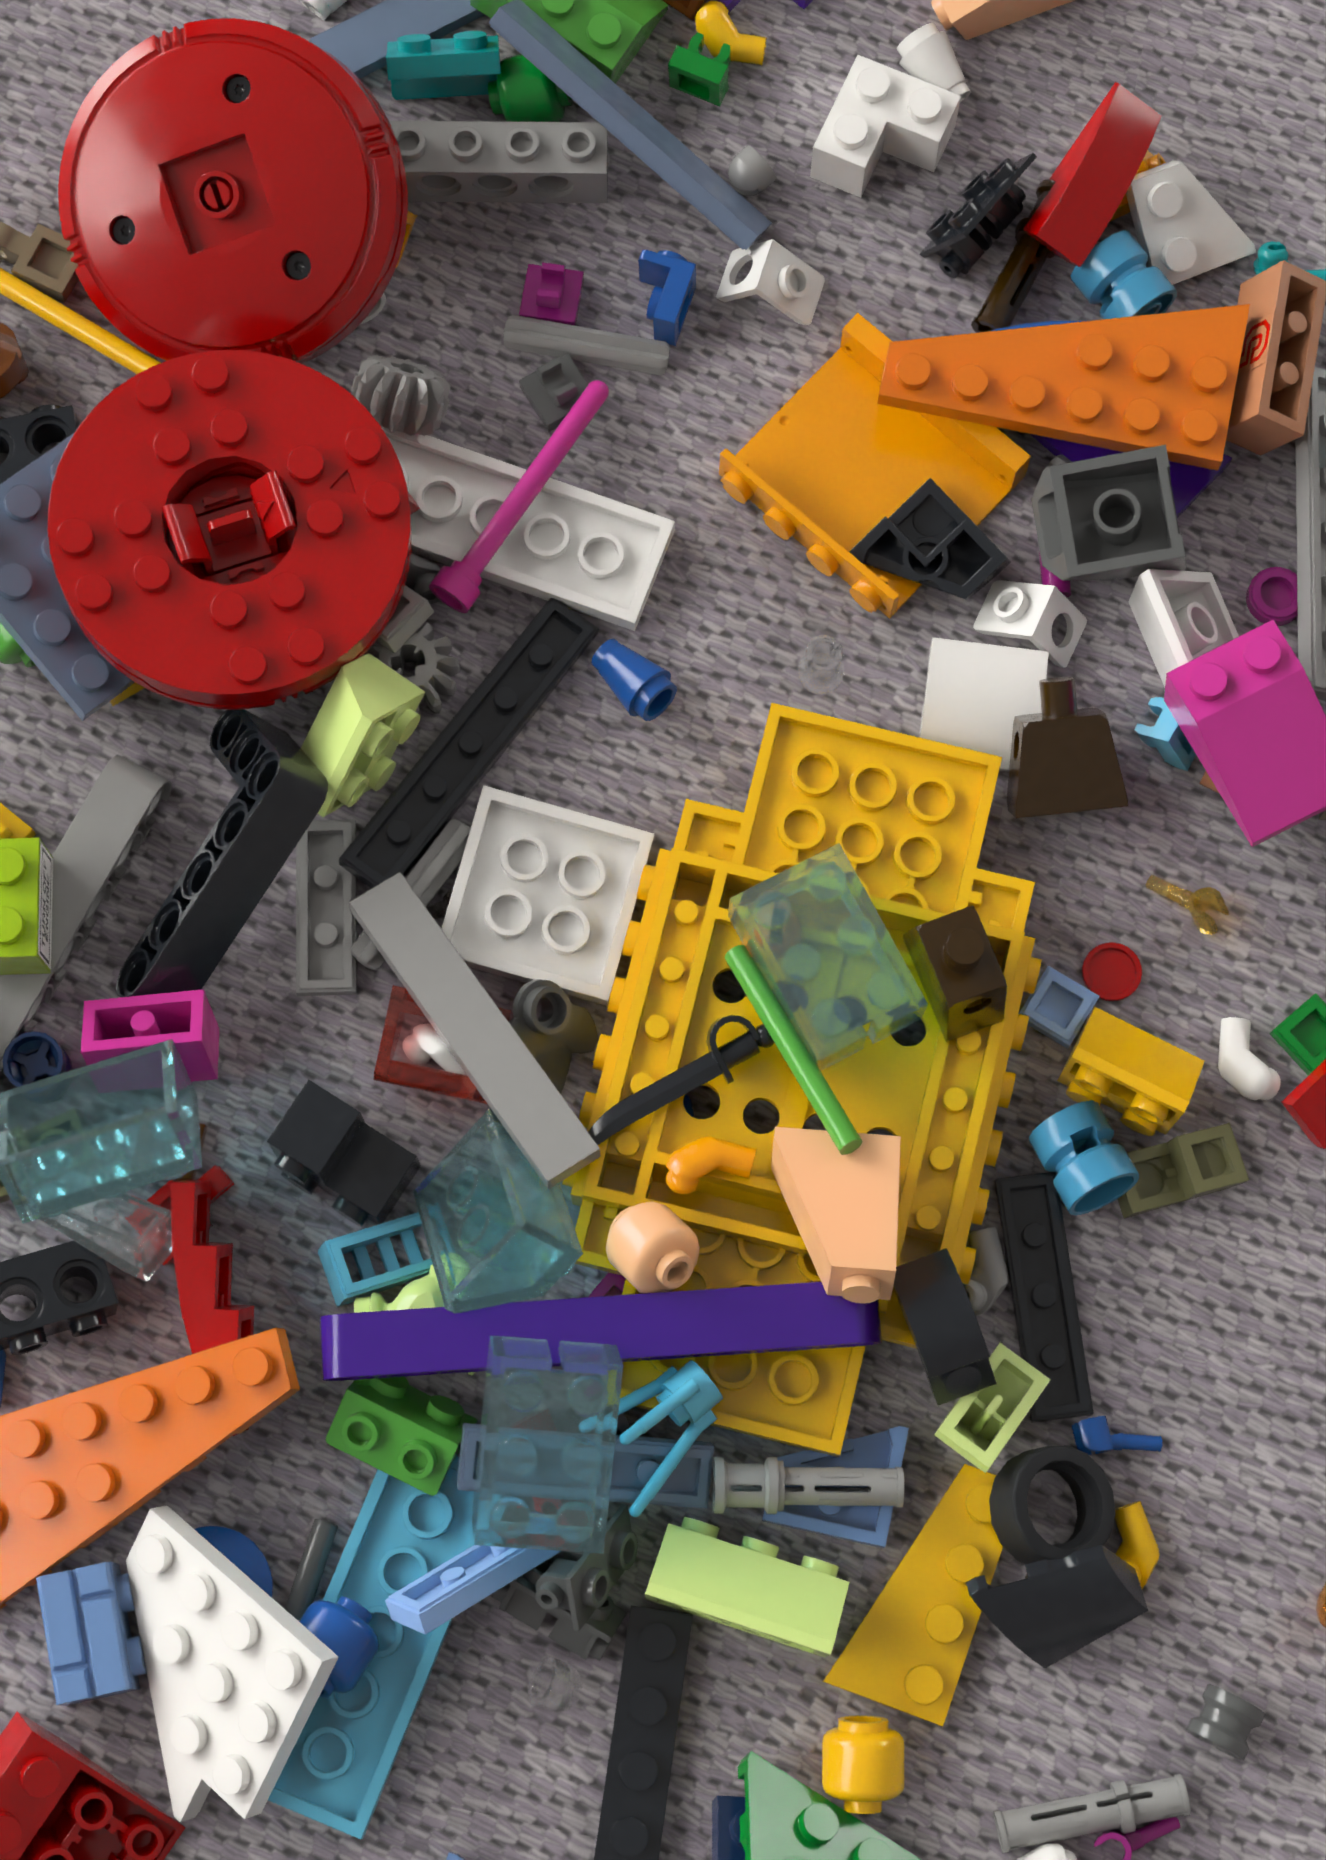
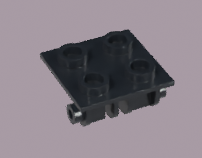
M1032 153L1015 163L1007 158L990 174L986 170L978 174L961 192L966 202L955 213L951 210L946 211L927 230L926 234L931 238V241L922 250L920 255L925 258L936 252L942 258L939 262L941 270L951 278H956L960 272L967 274L971 267L985 253L984 251H987L992 246L991 237L998 239L1003 230L1022 212V202L1026 199V195L1014 183L1037 156Z

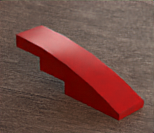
M210 1180L171 1182L172 1251L181 1314L192 1354L254 1334L255 1305L231 1304L233 1243L209 1242Z

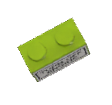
M40 838L0 839V975L51 974L53 857Z

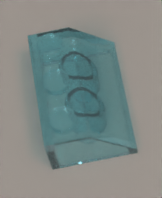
M490 1108L413 1191L446 1310L454 1314L541 1297L560 1277L567 1275L572 1270L578 1258L583 1254L560 1183L548 1190Z

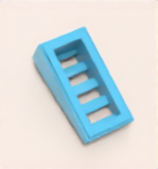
M439 1206L327 1240L318 1249V1255L337 1307L354 1302L356 1297H368L373 1292L379 1293L429 1274L431 1265L438 1259L456 1256ZM429 1223L440 1255L423 1261L412 1229L424 1226L426 1231L425 1224ZM400 1234L410 1265L402 1268L399 1266L390 1237ZM373 1243L377 1245L386 1273L377 1276L366 1249L367 1245ZM351 1251L362 1279L355 1283L352 1282L343 1254Z

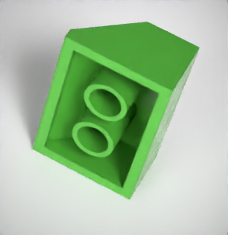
M470 0V5L489 18H492L499 7L513 0ZM521 0L615 84L646 42L669 6L662 0Z

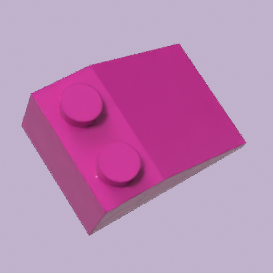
M1274 620L1166 673L1164 702L1252 847L1326 810V715L1303 666Z

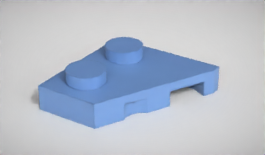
M898 1426L887 1431L844 1440L839 1457L809 1450L777 1457V1460L783 1461L784 1467H901L909 1428ZM785 1485V1487H800V1486H801V1485ZM817 1485V1486H815V1487L865 1488L866 1486H822V1485ZM784 1505V1510L777 1511V1514H766L764 1510L762 1521L885 1548L893 1506Z

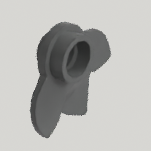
M532 980L523 985L518 991L513 1003V1018L509 1023L561 1094L569 1071L572 1053L583 1054L592 1052L598 1042L595 1022L585 1008L571 1004L568 995L560 986L552 981ZM540 1001L542 1010L540 1016L537 1018L536 1008L538 1002Z

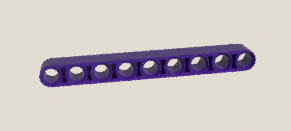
M821 1282L345 1313L320 1317L323 1381L363 1380L857 1347L882 1343L879 1299L871 1303L850 1302L842 1296L827 1295Z

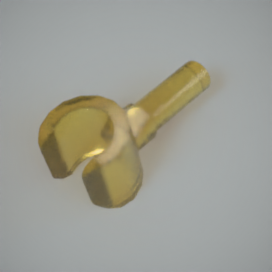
M1153 874L1146 882V888L1188 909L1197 929L1203 934L1212 935L1219 931L1215 920L1205 911L1216 910L1222 914L1229 915L1223 897L1215 888L1205 887L1191 892Z

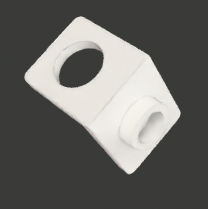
M774 239L753 244L747 250L739 248L731 252L716 298L720 301L728 302L757 294L796 323L809 325L812 322L825 278ZM753 260L752 268L747 277L741 283L735 285L739 270L745 263Z
M996 580L987 594L973 628L984 635L1030 640L1040 651L1049 652L1048 659L1052 663L1066 668L1083 633L1087 619L1056 586ZM1059 614H1063L1066 619L1067 631L1063 642L1056 646L1052 639V625L1055 618Z

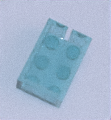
M840 843L730 898L728 917L820 1071L862 1050L867 1036H869L872 1044L921 1020L928 1003ZM871 1022L868 1032L866 1033L865 1029L863 1028V1025Z
M173 1039L0 1093V1179L23 1224L43 1217H56L69 1209L104 1198H116L129 1190L161 1180L177 1179L190 1171L202 1168L197 1093Z
M490 1335L471 1520L475 1545L604 1554L623 1374V1363L617 1345L560 1341L559 1357L563 1370L551 1369L552 1357L547 1340Z

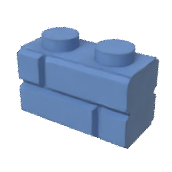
M110 1561L37 1577L36 1582L56 1705L67 1706L140 1690L138 1675L147 1674L140 1636H131L128 1612L135 1611L128 1573L121 1574L120 1565Z

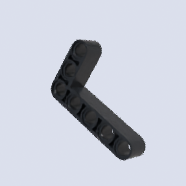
M227 709L216 722L210 737L212 752L238 783L239 788L126 959L117 979L116 991L119 997L201 990L325 801L328 791L327 779L287 732L245 709Z

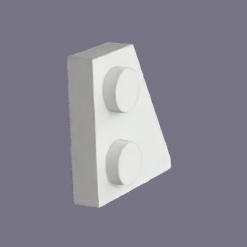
M1172 160L1135 175L1126 192V197L1138 243L1148 254L1146 267H1158L1172 285L1256 253L1254 243L1182 162Z

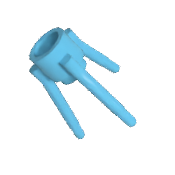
M690 1360L678 1371L671 1366L656 1380L603 1407L598 1412L581 1420L578 1424L580 1431H589L658 1395L656 1399L659 1404L620 1435L621 1444H630L667 1415L680 1427L688 1420L691 1422L631 1505L629 1513L632 1517L641 1515L701 1432L717 1420L711 1409L723 1399V1396L710 1377L693 1360Z

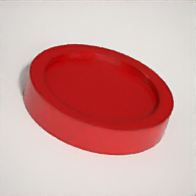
M1114 942L1103 943L1093 948L1086 956L1082 966V977L1087 989L1099 995V999L1120 1001L1132 995L1138 988L1142 978V966L1137 955L1127 946Z

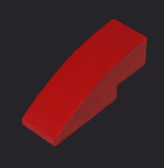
M1115 82L1049 180L1055 184L1023 230L1066 262L1081 267L1131 185L1152 142L1162 116L1121 84Z

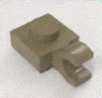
M0 222V259L14 264L11 269L14 276L44 294L65 303L79 279L75 272L78 264L70 260L74 253L67 251V247L71 244L70 241L64 240L62 234L39 223L31 237L11 226Z

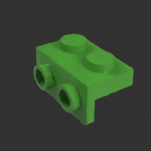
M405 1377L354 1380L345 1391L327 1433L326 1442L434 1496L441 1489L453 1460L460 1453L463 1423L476 1424L478 1419L464 1413L463 1407L448 1397L440 1395L430 1396L410 1386Z

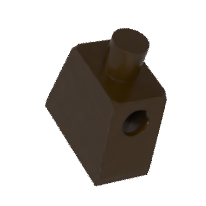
M1056 677L1040 680L1042 713L1015 716L1013 721L1007 788L1008 811L1017 819L1127 807L1128 797L1106 713L1098 708L1077 709L1074 677Z
M969 906L923 923L903 934L904 942L946 1042L1003 1021L1007 993L1006 980L974 906ZM981 999V1004L964 1009L972 1002Z

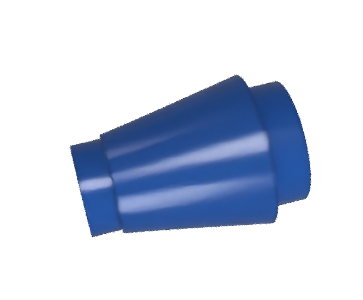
M609 639L604 642L592 657V665L598 670L630 716H640L645 721H651L668 708L676 695L677 687L671 682L669 671L625 645H621L616 639Z

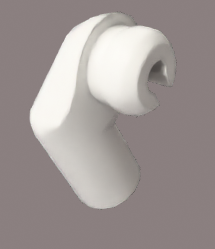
M1237 1017L1221 1019L1218 1069L1221 1077L1242 1096L1250 1100H1269L1274 1098L1280 1089V1076L1277 1071L1269 1068L1249 1051L1251 1021Z

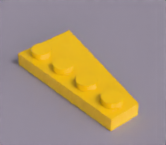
M967 1464L962 1466L837 1661L823 1680L824 1683L943 1727L982 1611L970 1597L966 1582L975 1577L985 1575L987 1584L991 1585L1003 1549L991 1524L989 1504L996 1475L989 1472L984 1473L980 1469Z

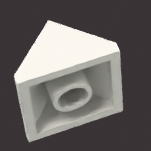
M1148 569L1139 575L1128 602L1164 688L1166 673L1239 637L1211 572Z

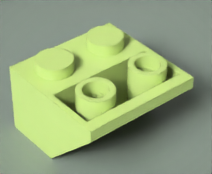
M370 653L341 667L301 746V749L323 773L328 782L325 801L317 813L322 817L327 816L343 805L352 807L370 789L374 791L380 790L389 780L396 767V762L391 758L398 744H403L412 735L421 718L415 711L425 691Z

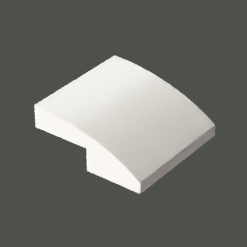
M932 637L919 738L1000 756L1002 760L999 771L1009 772L1015 716L1042 713L1039 681L1046 679L1049 652Z

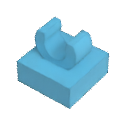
M1151 698L1148 705L1159 718L1155 725L1151 727L1137 723L1135 731L1145 744L1157 748L1165 762L1176 768L1188 771L1196 753L1164 702V698Z

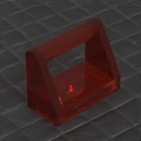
M393 985L373 1080L487 1104L467 1075L393 1060L405 1013L425 1017L406 988ZM499 1008L509 1022L513 1018V1011Z

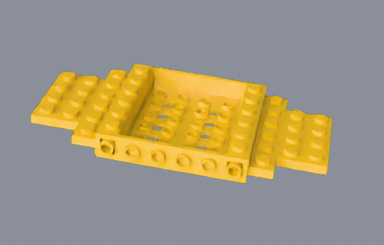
M771 703L744 812L686 799L673 848H671V851L660 848L656 865H644L637 899L646 901L641 922L630 920L622 955L632 957L626 979L615 977L607 1011L616 1013V1020L611 1036L600 1035L594 1056L593 1069L602 1071L597 1093L585 1092L579 1114V1120L587 1131L606 1111L620 1101L709 1053L706 1043L707 1032L711 1024L717 1019L728 1015H735L749 1020L755 1028L763 1024L747 996L739 1002L726 1003L718 999L713 991L715 978L722 972L732 971L724 958L725 954L735 946L745 945L773 993L784 985L797 986L805 993L807 997L806 1009L802 1014L791 1017L789 1020L857 1133L868 1134L873 1130L883 1129L889 1131L894 1136H901L896 1267L947 1248L962 1283L968 1285L976 1256V1249L966 1246L971 1223L982 1225L990 1190L979 1187L984 1164L995 1167L1003 1136V1131L993 1129L997 1106L1008 1109L1016 1078V1073L1006 1071L1010 1049L1021 1051L1029 1016L1018 1013L1023 992L1034 994L1042 959L1031 957L1035 938L1024 936L1035 882L977 868L1002 757ZM974 906L1006 980L1007 993L1004 1019L999 1023L946 1042L904 942L903 934L923 923L966 907ZM780 907L792 912L799 920L801 940L798 948L792 955L784 959H770L760 954L755 948L752 940L753 925L756 918L762 912ZM772 919L769 944L782 945L783 919ZM845 999L859 1002L866 1011L865 1024L859 1030L853 1032H845L838 1029L831 1019V1010L837 1002ZM981 999L972 1002L964 1009L981 1004ZM901 1014L916 1015L924 1023L926 1033L924 1039L919 1044L903 1046L893 1039L890 1032V1024L894 1018ZM737 1022L725 1023L716 1034L717 1048L746 1033L747 1030ZM776 1044L768 1048L759 1047V1054L729 1069L734 1079L730 1084L726 1082L721 1074L701 1085L710 1087L719 1097V1109L712 1117L696 1119L689 1115L684 1107L685 1095L603 1141L598 1145L600 1148V1157L563 1180L562 1185L572 1187L570 1193L572 1204L581 1206L567 1258L568 1262L621 1275L610 1264L606 1253L610 1226L615 1217L626 1208L653 1201L666 1205L696 1234L700 1248L697 1263L690 1278L683 1285L670 1292L821 1282L771 1170L775 1129L765 1134L754 1133L747 1128L743 1120L745 1108L757 1100L768 1101L776 1107L779 1113V1123L776 1127L803 1129L805 1122L810 1117L817 1115ZM701 1137H715L757 1149L749 1179L714 1170L699 1178L697 1189L690 1194L674 1192L666 1184V1174L669 1171L666 1163L671 1154ZM627 1279L625 1280L622 1295L643 1294ZM893 1287L891 1300L879 1299L882 1340L917 1349ZM866 1346L604 1363L597 1397L617 1401L656 1380L671 1366L678 1371L690 1360H693L710 1377L723 1396V1399L711 1409L717 1418L711 1424L712 1426L839 1457ZM658 1395L636 1407L652 1410L659 1404L656 1399Z

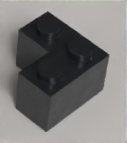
M309 1079L267 1140V1143L277 1157L274 1165L283 1171L281 1176L310 1195L317 1186L337 1198L331 1207L360 1227L363 1226L367 1218L376 1224L384 1223L421 1167L416 1155L368 1126L361 1112Z

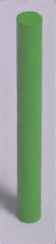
M738 945L733 947L725 954L724 958L840 1154L852 1153L862 1144L860 1136L746 946Z

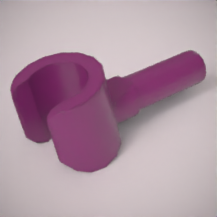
M1177 1817L1157 1820L1136 1829L1132 1833L1122 1834L1118 1830L1104 1831L1098 1835L1094 1842V1847L1103 1844V1842L1109 1839L1118 1840L1125 1848V1855L1121 1860H1131L1133 1851L1181 1828Z

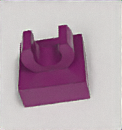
M542 262V265L528 264L519 316L576 326L584 283V272L566 269L565 265L545 262Z

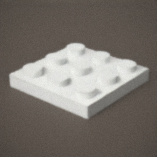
M483 785L441 929L470 968L524 983L536 979L549 980L560 986L567 995L607 1006L623 950L626 932L636 903L642 871L647 863L654 833Z

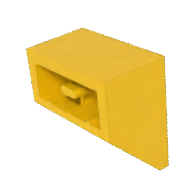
M1094 1007L1057 1081L1068 1086L1066 1095L1077 1103L1091 1100L1098 1102L1099 1106L1102 1103L1122 1113L1120 1121L1128 1128L1146 1136H1153L1156 1130L1166 1135L1185 1113L1205 1061Z

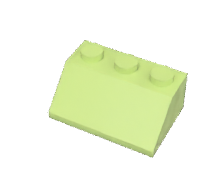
M684 1517L681 1527L668 1523L645 1592L646 1600L824 1658L831 1655L850 1583L849 1581L836 1578L839 1566L809 1556H803L799 1566L778 1559V1546L747 1536H743L741 1546L717 1539L720 1528L693 1518Z

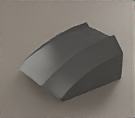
M1166 445L1049 466L1043 470L1031 502L1042 566L1058 578L1070 581L1136 577L1148 569L1176 571L1186 569V555L1182 534H1180Z

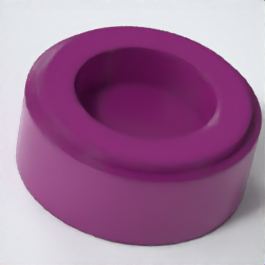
M1270 567L1254 576L1246 592L1247 607L1254 618L1263 624L1274 620L1277 626H1283L1298 617L1297 575L1294 572L1282 567Z

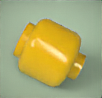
M863 1715L838 1718V1727L828 1730L823 1735V1789L827 1795L844 1800V1810L848 1813L882 1812V1801L891 1800L899 1796L904 1790V1739L898 1731L889 1728V1720L887 1718Z

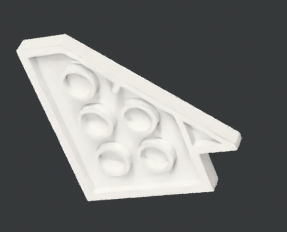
M166 1505L151 1508L129 1552L126 1565L173 1815L179 1822L195 1818L212 1788L240 1816L247 1819L262 1813L338 1660V1656L170 1507Z

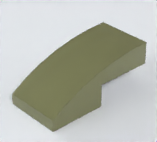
M1230 1123L1179 1135L1166 1143L1127 1152L1139 1173V1180L1117 1200L1125 1219L1225 1190L1249 1181Z

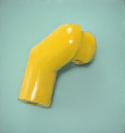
M706 2L698 10L695 17L696 31L704 35V44L713 57L718 56L721 47L725 43L730 45L731 61L763 65L767 37L739 33L728 15L727 7L721 2Z

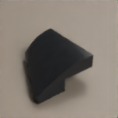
M931 478L889 518L885 516L849 551L863 564L965 600L982 589L1011 563L999 548Z
M1103 1545L1075 1551L1062 1559H1044L1025 1564L1027 1574L1023 1580L992 1587L987 1584L985 1575L966 1582L970 1597L988 1619L1018 1649L1043 1668L1049 1667L1148 1611L1135 1568Z

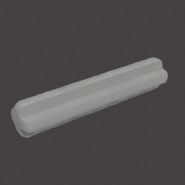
M518 315L508 316L503 333L504 346L508 349L559 358L568 353L572 360L655 375L665 374L670 357V346L664 341Z
M451 819L445 824L405 876L406 881L425 907L430 904L461 863L471 828L459 820ZM365 931L361 933L351 946V954L354 958L369 969L377 970L386 961Z

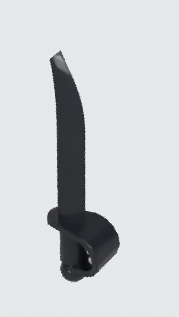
M728 1015L717 1019L711 1024L707 1032L706 1043L709 1053L620 1101L606 1111L594 1123L588 1133L596 1144L599 1145L630 1124L721 1074L726 1082L730 1084L734 1079L729 1069L759 1054V1047L768 1048L775 1044L764 1024L755 1028L749 1020L735 1015ZM737 1022L747 1030L746 1033L717 1048L716 1034L725 1023Z

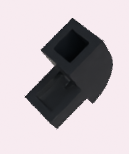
M947 1248L897 1266L893 1287L902 1314L916 1344L937 1405L939 1406L997 1384L980 1326Z

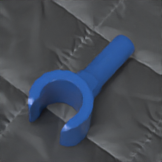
M1106 1416L1083 1419L1072 1425L1077 1449L1088 1455H1092L1091 1451L1099 1454L1122 1449L1158 1452L1162 1449L1161 1436L1123 1433L1110 1435Z

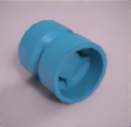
M1126 230L1112 234L1093 247L1081 267L1075 266L1071 273V281L1090 304H1102L1100 309V317L1102 319L1165 313L1177 297V290L1158 267H1146L1148 254L1131 233Z
M1093 1100L1068 1106L1053 1114L1039 1124L1029 1136V1142L1044 1169L1049 1172H1057L1053 1180L1054 1187L1069 1214L1075 1216L1087 1214L1110 1204L1128 1192L1139 1180V1173L1124 1147L1119 1144L1110 1143L1114 1136V1130L1098 1102Z

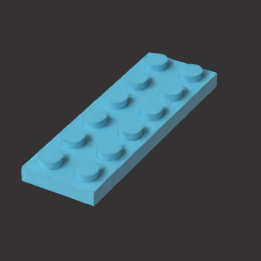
M457 1456L449 1468L441 1489L434 1496L379 1469L377 1470L323 1601L337 1603L340 1597H347L367 1609L372 1615L369 1625L378 1637L379 1649L357 1685L347 1693L333 1692L329 1698L319 1696L268 1798V1801L358 1839L364 1838L453 1618L425 1635L391 1620L385 1600L389 1598L388 1596L485 1539L504 1496L503 1493L458 1490L457 1477L460 1457Z

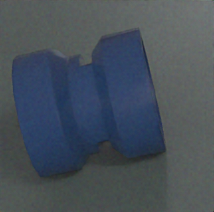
M36 1031L22 1033L13 1039L5 1049L2 1061L4 1073L9 1081L29 1099L42 1102L55 1099L63 1094L70 1085L73 1075L72 1061L65 1050L60 1047L59 1043L46 1033ZM45 1074H47V1076H45L44 1078L37 1079L38 1077H42Z

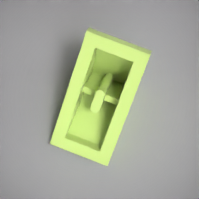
M1002 1343L998 1344L989 1357L997 1384L960 1397L934 1434V1436L984 1473L991 1467L1051 1380Z

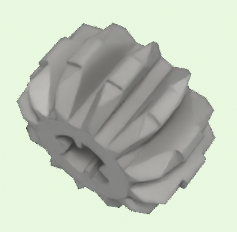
M374 355L368 357L367 360L361 361L359 372L355 373L351 392L367 408L380 426L388 428L391 432H404L410 436L417 433L425 436L433 434L434 430L439 429L442 418L446 417L450 402L448 395L451 385L440 372L430 370L427 365L414 363L410 359H398L392 355L387 357Z
M428 622L416 634H413L396 653H393L382 644L381 646L372 645L365 653H370L402 676L405 668L404 663L416 662L415 676L405 678L425 691L420 704L426 702L429 709L435 713H439L442 709L438 693L451 696L457 690L456 682L451 676L460 671L458 658L449 656L452 650L451 641L446 636L434 639L433 626ZM418 706L415 712L421 715L420 708Z

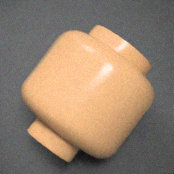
M653 1201L630 1206L621 1211L610 1226L606 1244V1253L610 1264L643 1294L670 1292L683 1285L693 1272L700 1249L698 1238L690 1227L666 1205Z

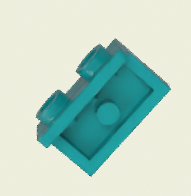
M464 31L454 34L453 38L431 39L429 35L411 34L398 37L397 41L388 42L386 62L388 81L391 80L392 97L395 100L488 95V82L496 80V74H501L499 36H487V33L483 31Z

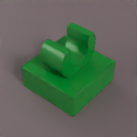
M696 33L691 38L688 49L676 46L668 63L669 87L720 107L729 89L730 45L724 43L718 56L712 59L700 54L704 47V35Z

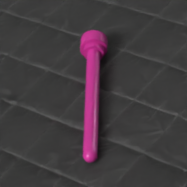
M595 380L588 384L461 562L455 560L450 567L443 566L430 583L429 588L432 593L447 606L460 613H467L480 596L481 592L478 588L482 583L480 574L607 399L609 389L603 381Z

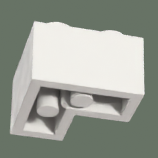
M857 55L813 146L810 177L861 198L883 152L934 172L956 126L961 96Z

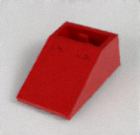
M18 1711L1 1733L0 1860H164L186 1827L65 1741Z

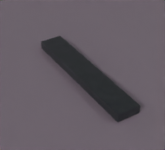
M550 598L341 855L339 865L371 889L399 872L405 877L445 824L466 801L598 635L599 628L563 602Z

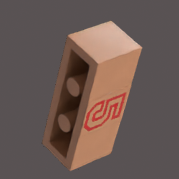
M1284 260L1241 283L1237 305L1250 304L1226 440L1260 456L1304 436L1326 300L1325 280Z

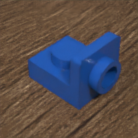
M642 250L638 260L640 282L655 286L649 300L646 318L653 320L654 340L664 341L669 345L676 346L696 290V264L688 262L686 258L672 251L662 250L656 253Z

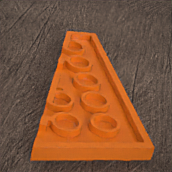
M1250 304L893 341L889 343L877 404L1120 452L1166 445L1169 461L1218 471L1223 460Z
M272 1328L1 1415L0 1609L5 1607L8 1600L27 1586L37 1584V1577L52 1573L51 1569L79 1548H86L158 1495L163 1486L182 1472L192 1470L207 1459L206 1455L234 1434H241L298 1392L300 1387L286 1330L284 1328Z

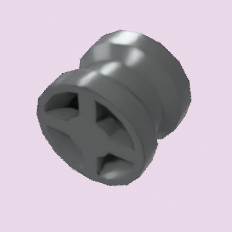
M1207 1684L1202 1695L1205 1706L1200 1716L1191 1718L1186 1731L1199 1740L1215 1746L1223 1753L1244 1761L1249 1751L1246 1741L1251 1729L1261 1726L1266 1714L1242 1698L1217 1686Z

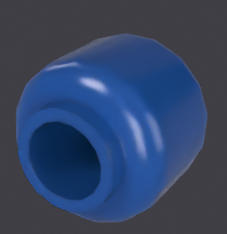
M340 1597L337 1603L322 1600L315 1601L306 1609L299 1620L304 1627L338 1656V1660L320 1694V1697L329 1698L333 1692L347 1693L357 1685L379 1649L378 1637L369 1625L372 1619L371 1613L362 1605L347 1597Z

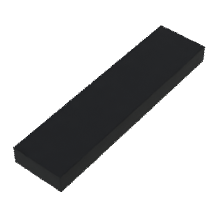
M1056 1172L997 1178L994 1181L1021 1358L1051 1379L1029 1410L1031 1423L1094 1414L1061 1201L1053 1184Z

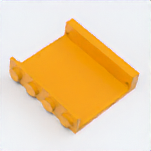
M857 313L842 329L840 348L736 455L732 454L727 448L720 453L719 475L722 476L720 481L723 483V488L732 498L742 504L750 500L765 513L763 515L764 522L777 536L784 540H788L792 536L807 548L806 556L818 571L829 577L836 573L852 586L849 592L863 609L870 613L876 612L879 609L890 619L923 584L863 564L849 551L885 516L889 518L929 478L978 527L1025 477L1031 455L997 427L877 404L889 343L893 341Z

